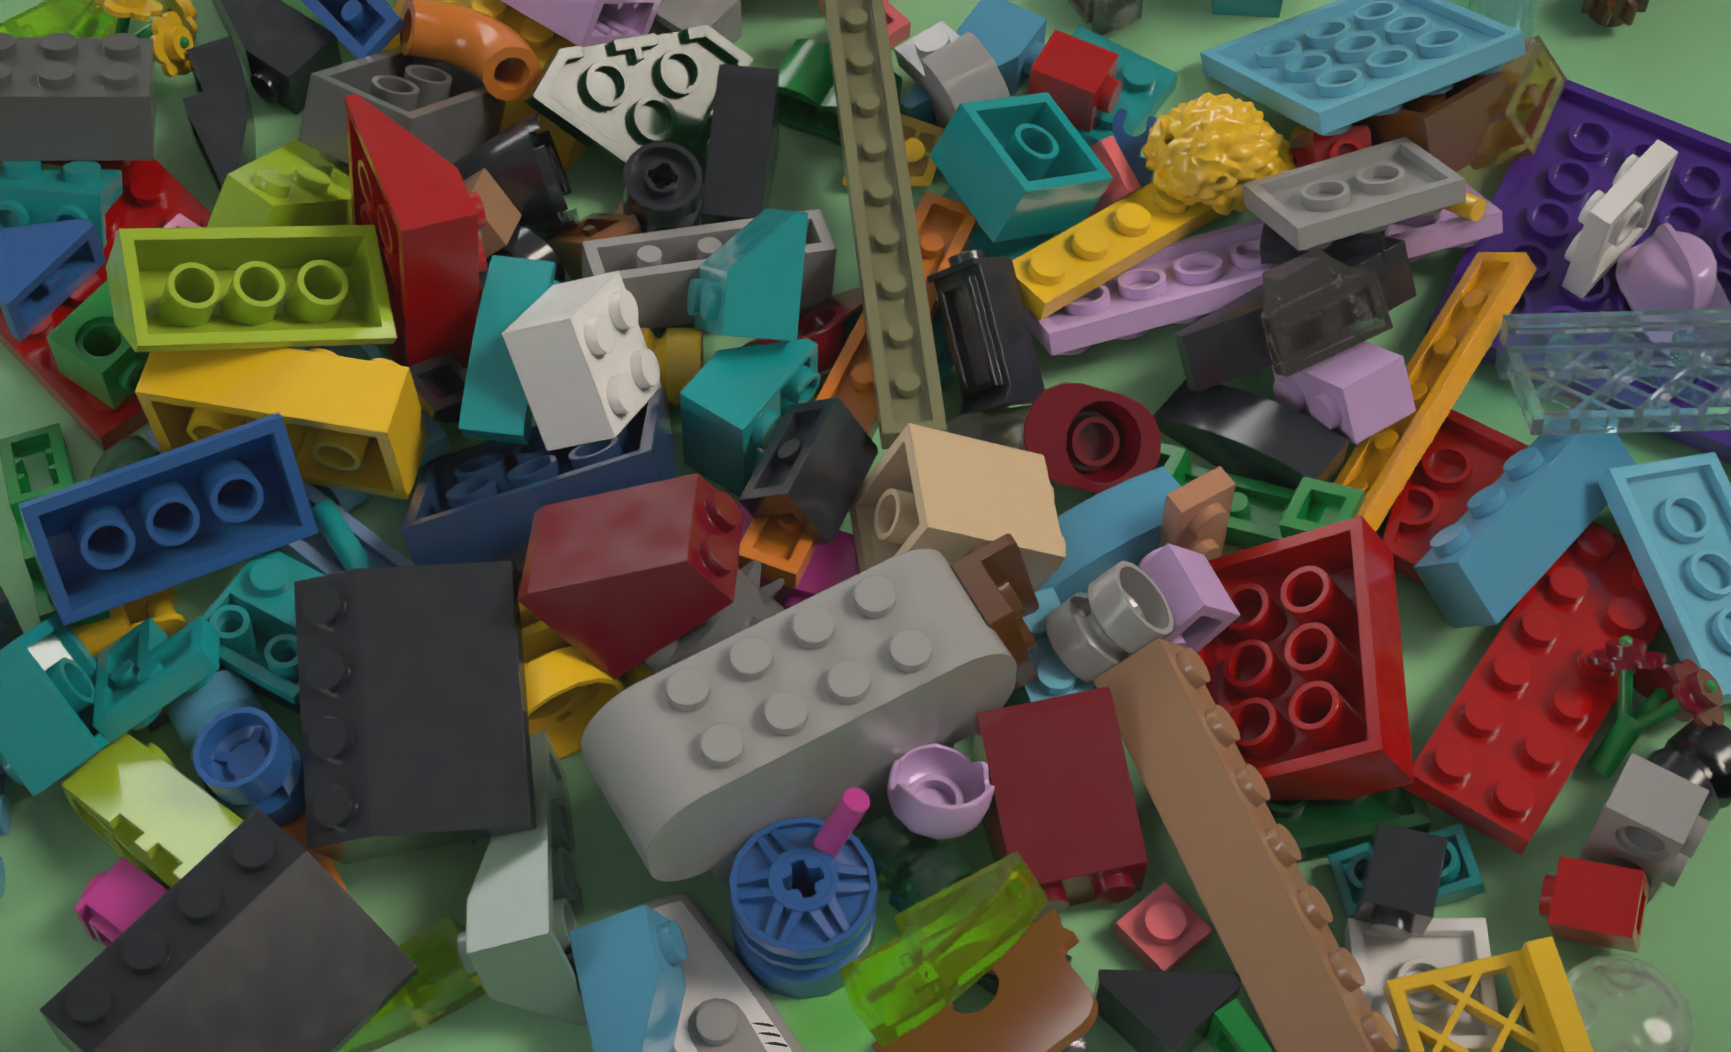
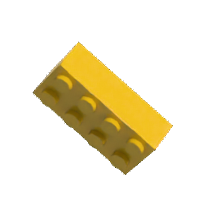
M287 347L150 352L135 390L162 453L279 412L283 418L302 481L309 484L409 500L429 439L428 429L410 368L400 366L396 362L384 358H374L368 361L338 356L322 348H312L306 351Z

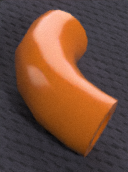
M439 0L405 1L401 18L407 25L400 31V47L404 56L442 61L463 68L478 76L491 95L504 101L519 100L528 95L541 72V66L532 48L516 31L490 15L459 4Z

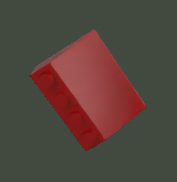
M357 93L344 96L352 224L375 225L397 336L394 344H387L393 361L400 366L408 367L451 352L461 364L468 363L483 293L479 274L487 272L485 251L478 237V231L484 230L487 227L486 214L481 197L477 191L468 193L457 167Z
M1362 515L1208 560L1241 616L1199 650L1197 654L1208 669L1210 682L1205 685L1215 705L1222 706L1232 717L1238 728L1240 739L1235 742L1245 763L1255 767L1268 786L1270 792V799L1268 801L1353 799L1414 784L1393 552Z

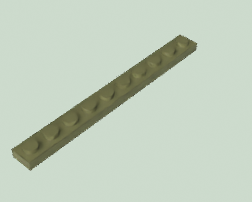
M822 0L880 441L883 450L890 448L908 423L947 432V424L883 0Z

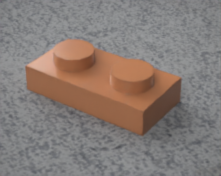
M1221 466L1167 494L1159 548L1169 543L1204 554L1207 560L1222 556L1235 483Z

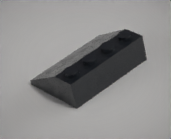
M512 561L356 568L295 581L294 593L307 849L343 864H349L537 829L519 601H517L519 592L516 564Z
M257 808L40 1009V1012L60 1043L70 1052H338L419 973V970L414 962L317 860Z

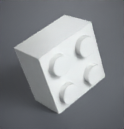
M619 271L552 285L502 332L547 451L615 438L661 387L658 360L653 351L647 348L638 324L639 312L636 300L631 292L626 290Z

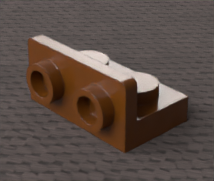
M1008 533L992 542H984L973 547L964 558L950 566L988 626L997 633L1017 663L1015 691L1037 678L1029 652L1038 648L1023 617L1035 613L1040 606L1018 544L1012 535Z

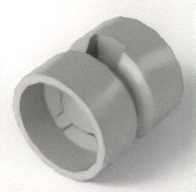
M1121 561L1089 584L1087 593L1079 592L1050 612L1047 615L1045 625L1052 647L1063 664L1078 678L1086 683L1095 684L1093 681L1095 678L1128 658V652L1136 653L1157 638L1162 639L1171 633L1174 620L1169 604L1156 583L1133 563Z

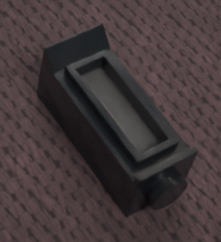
M983 249L970 250L948 258L950 267L927 276L928 283L934 282L964 401L958 421L1002 417L1010 414L1009 406L1032 404L1045 390L1012 258H986Z

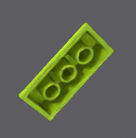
M375 225L118 229L106 264L114 322L135 352L394 344L397 338Z

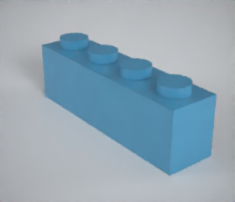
M1602 409L1574 414L1572 410H1565L1544 421L1539 427L1540 435L1528 448L1517 452L1504 463L1503 468L1505 472L1493 485L1482 489L1472 496L1467 503L1469 510L1455 524L1444 528L1430 541L1432 548L1413 568L1452 629L1497 625L1608 505L1597 481L1608 469L1635 465V462Z

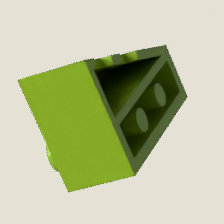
M296 139L227 174L207 227L353 225L349 165L329 162L321 157L319 150Z

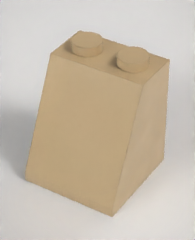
M907 424L864 480L849 509L860 573L889 558L916 549L937 550L943 554L949 565H952L964 558L973 547L984 542H992L1009 533L1018 544L1034 592H1037L1066 559V543L1061 535L1054 503V489L1049 481L1044 455L920 425Z

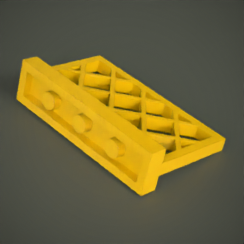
M1552 936L1525 942L1521 949L1387 980L1383 985L1404 1052H1425L1421 1040L1433 1047L1431 1052H1471L1448 1039L1462 1011L1500 1031L1489 1052H1500L1508 1036L1532 1049L1534 1052H1594ZM1507 973L1516 999L1507 1018L1470 998L1479 979ZM1468 982L1463 992L1451 987V985ZM1430 991L1455 1005L1440 1034L1413 1018L1407 995ZM1520 1013L1526 1029L1515 1023Z

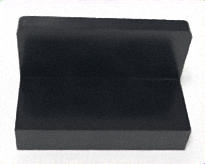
M839 397L789 405L739 501L753 518L793 513L819 545L830 544L834 541L878 454V448Z

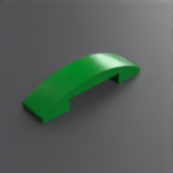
M1161 443L1160 459L1155 469L1164 466L1180 486L1211 471V469L1190 465L1186 448ZM1227 474L1235 483V490L1225 541L1255 547L1357 516L1365 500L1364 490L1304 476L1297 490Z

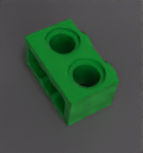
M108 280L46 336L59 372L113 409H116L126 398L135 393L150 352H135L115 325Z

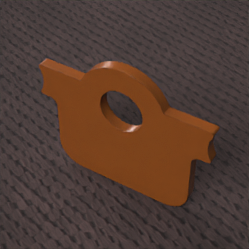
M1051 909L1006 944L994 940H981L958 947L943 957L927 976L920 994V1009L873 1044V1048L877 1052L1063 1051L1092 1027L1098 1014V1003L1095 996L1066 960L1067 952L1079 943V939L1073 931L1062 926L1059 914L1055 909ZM982 973H989L998 977L999 987L997 994L985 1008L970 1014L954 1011L953 998L957 989L964 981Z

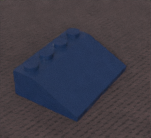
M663 386L654 393L615 438L547 451L538 426L531 428L529 445L488 441L435 458L426 463L400 529L415 566L512 561L517 566V579H522L534 513L541 507L677 478L678 470L668 402Z

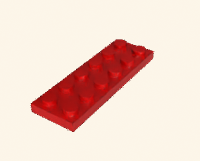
M1592 521L1519 600L1413 763L1415 783L1402 786L1407 791L1520 855H1523L1618 698V670L1605 669L1601 665L1588 664L1587 655L1593 654V650L1604 649L1607 640L1620 639L1623 636L1647 642L1648 649L1663 624L1623 536Z

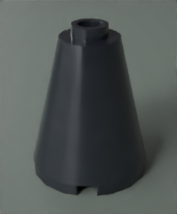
M540 113L524 117L452 164L458 168L463 181L485 168L522 215L517 225L527 228L533 233L568 230L579 225L577 208L569 210L564 195L572 193L549 130L541 133L536 131L541 128L543 121Z

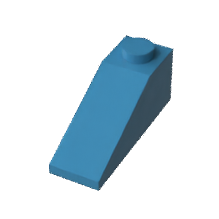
M980 0L956 33L962 36L971 31L979 39L996 63L1010 96H1013L1030 75L1032 65L1045 46L1047 19L1006 0ZM916 83L900 103V113L937 126L930 94Z
M643 904L569 931L593 1052H672L686 990L681 962L686 961L688 957L686 942L677 923Z

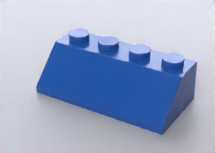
M279 412L18 504L27 537L48 595L63 626L319 533L287 430Z

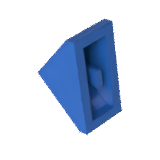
M86 219L0 229V307L11 335L20 342L106 263L93 223Z

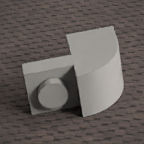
M940 21L894 48L898 66L930 94L936 123L939 127L946 128L960 103L1010 97L1006 83L996 63L971 31L959 36L944 21Z

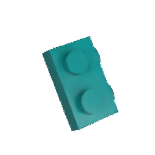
M2 161L0 163V229L86 219L95 225L103 250L107 244L105 214L123 193L122 171L101 169L100 164L93 161H73L64 166L41 164V161Z

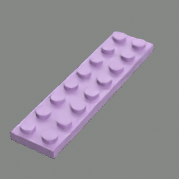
M1466 184V192L1483 198L1486 201V210L1480 220L1474 222L1443 209L1435 216L1425 218L1412 217L1391 223L1389 225L1388 237L1405 241L1409 263L1423 259L1426 254L1450 247H1471L1478 244L1480 239L1503 233L1502 211ZM1259 218L1180 239L1042 320H1039L1025 306L1024 309L1030 331L1051 356L1057 354L1075 355L1086 351L1090 345L1112 339L1128 340L1138 338L1146 330L1171 323L1188 324L1196 322L1204 314L1218 310L1259 285L1267 282L1283 285L1321 262L1261 264L1260 240L1264 222Z

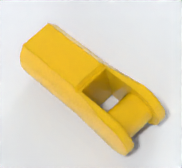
M170 587L110 609V618L73 628L72 630L94 659H97L100 651L144 621L131 624V622L150 617L167 634V639L187 626L184 616L175 611L174 606L178 602V595L176 590Z

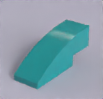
M492 255L477 315L463 392L458 429L465 438L529 445L533 413L502 332L554 284L555 262Z

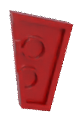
M1451 409L1432 443L1426 449L1403 490L1393 503L1382 540L1393 552L1394 570L1424 585L1413 567L1432 548L1430 545L1432 538L1444 528L1455 524L1469 510L1467 503L1470 498L1482 489L1492 486L1505 472L1503 468L1504 463L1511 456L1529 446Z

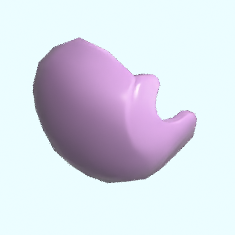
M937 743L927 744L910 750L899 759L893 761L887 786L888 798L894 815L911 832L935 840L961 837L976 828L987 812L995 787L990 785L989 768L986 762L978 761L973 763L961 751Z

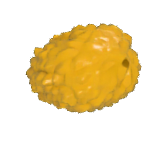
M1207 92L1188 103H1179L1176 108H1172L1167 114L1159 115L1153 126L1149 129L1147 143L1142 149L1146 158L1145 167L1150 171H1155L1153 184L1157 189L1166 191L1169 197L1182 201L1184 205L1193 206L1198 202L1211 205L1217 213L1228 216L1233 209L1238 212H1244L1248 209L1244 206V183L1296 169L1297 167L1293 162L1294 157L1291 154L1290 141H1286L1282 134L1276 133L1269 122L1263 120V112L1257 111L1252 102H1243L1240 98L1234 99L1228 93L1213 95Z

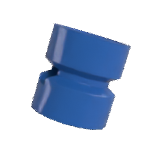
M254 707L232 708L218 714L203 728L195 741L192 757L196 773L234 814L245 820L259 808L279 827L292 823L305 811L303 754L265 711Z

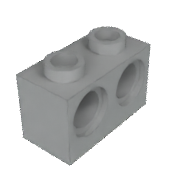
M1631 753L1577 859L1644 870L1649 883L1647 904H1649L1661 882L1674 888L1689 857L1692 858L1700 844L1710 821L1698 814L1709 790Z

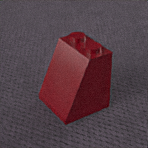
M698 473L545 505L534 513L517 601L615 680L660 649H663L734 603L743 513L729 494L721 490L717 491Z
M1109 686L976 713L971 761L973 763L984 761L988 764L990 785L995 787L990 806L983 816L982 822L1010 919L1029 915L1033 919H1039L1051 909H1055L1058 914H1061L1069 906L1096 901L1100 905H1112L1125 901L1135 892L1141 891L1148 859Z

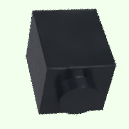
M1379 822L1369 841L1354 919L1370 923L1369 928L1371 931L1385 937L1408 939L1412 934L1422 936L1434 916L1448 838Z

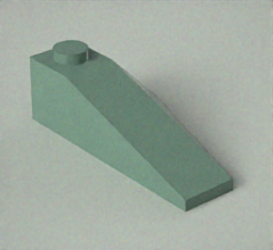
M542 731L532 734L530 738L537 829L491 837L467 898L466 930L458 934V949L464 969L468 974L477 973L490 999L582 1026L587 1024L568 932L577 929L573 912L584 910L582 891L577 884L573 864L568 854L569 851H573L576 848L565 772L546 732Z

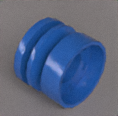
M809 816L781 819L755 832L736 854L729 878L731 929L735 954L759 985L773 994L798 1000L828 996L852 983L869 961L876 929L875 911L877 907L878 885L873 859L859 838L853 834L850 835L834 860L833 854L828 855L819 849H815L814 839L826 820ZM803 884L804 892L808 898H803L798 890Z

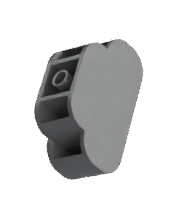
M934 549L911 550L889 558L625 689L605 704L588 723L581 740L583 758L644 865L654 879L664 882L680 881L712 870L718 881L729 885V878L736 854L755 832L781 819L809 816L827 820L848 788L862 789L870 799V806L854 831L891 813L893 810L889 802L887 786L893 761L899 759L910 750L931 743H937L954 749V744L974 733L976 713L1002 708L1007 702L1015 687L1017 663L997 633L988 626L943 554Z

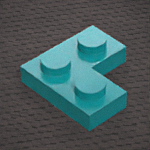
M201 615L167 639V634L149 617L104 648L97 656L92 726L111 743L130 729L140 730L148 726L155 720L164 706L183 693L190 694L202 689L210 682L219 669V632Z

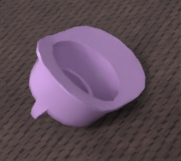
M1667 222L1659 225L1654 234L1643 243L1628 249L1618 260L1615 277L1619 288L1625 296L1640 328L1652 344L1669 355L1684 359L1707 358L1724 348L1731 338V305L1717 279V262L1714 254L1702 239L1690 233L1675 231L1672 225Z

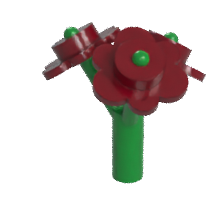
M1629 636L1607 640L1604 649L1593 650V654L1587 655L1588 664L1601 665L1605 669L1618 670V719L1587 763L1607 778H1611L1642 731L1670 716L1682 722H1689L1693 718L1702 729L1709 726L1717 728L1724 724V714L1720 707L1723 702V694L1718 682L1707 670L1699 669L1691 659L1686 658L1672 666L1665 665L1666 654L1647 652V642L1631 639ZM1633 687L1639 694L1647 698L1634 713Z

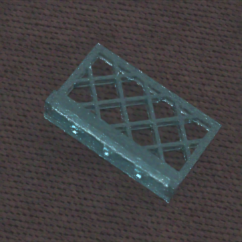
M1731 309L1503 314L1495 368L1500 380L1510 379L1531 435L1731 430ZM1699 378L1720 389L1714 393L1691 382ZM1633 380H1638L1658 390L1651 395L1629 384ZM1574 381L1595 392L1587 396L1567 387V385ZM1676 397L1698 408H1681L1668 401ZM1612 398L1635 409L1618 410L1605 403ZM1550 400L1571 411L1544 412L1542 405Z

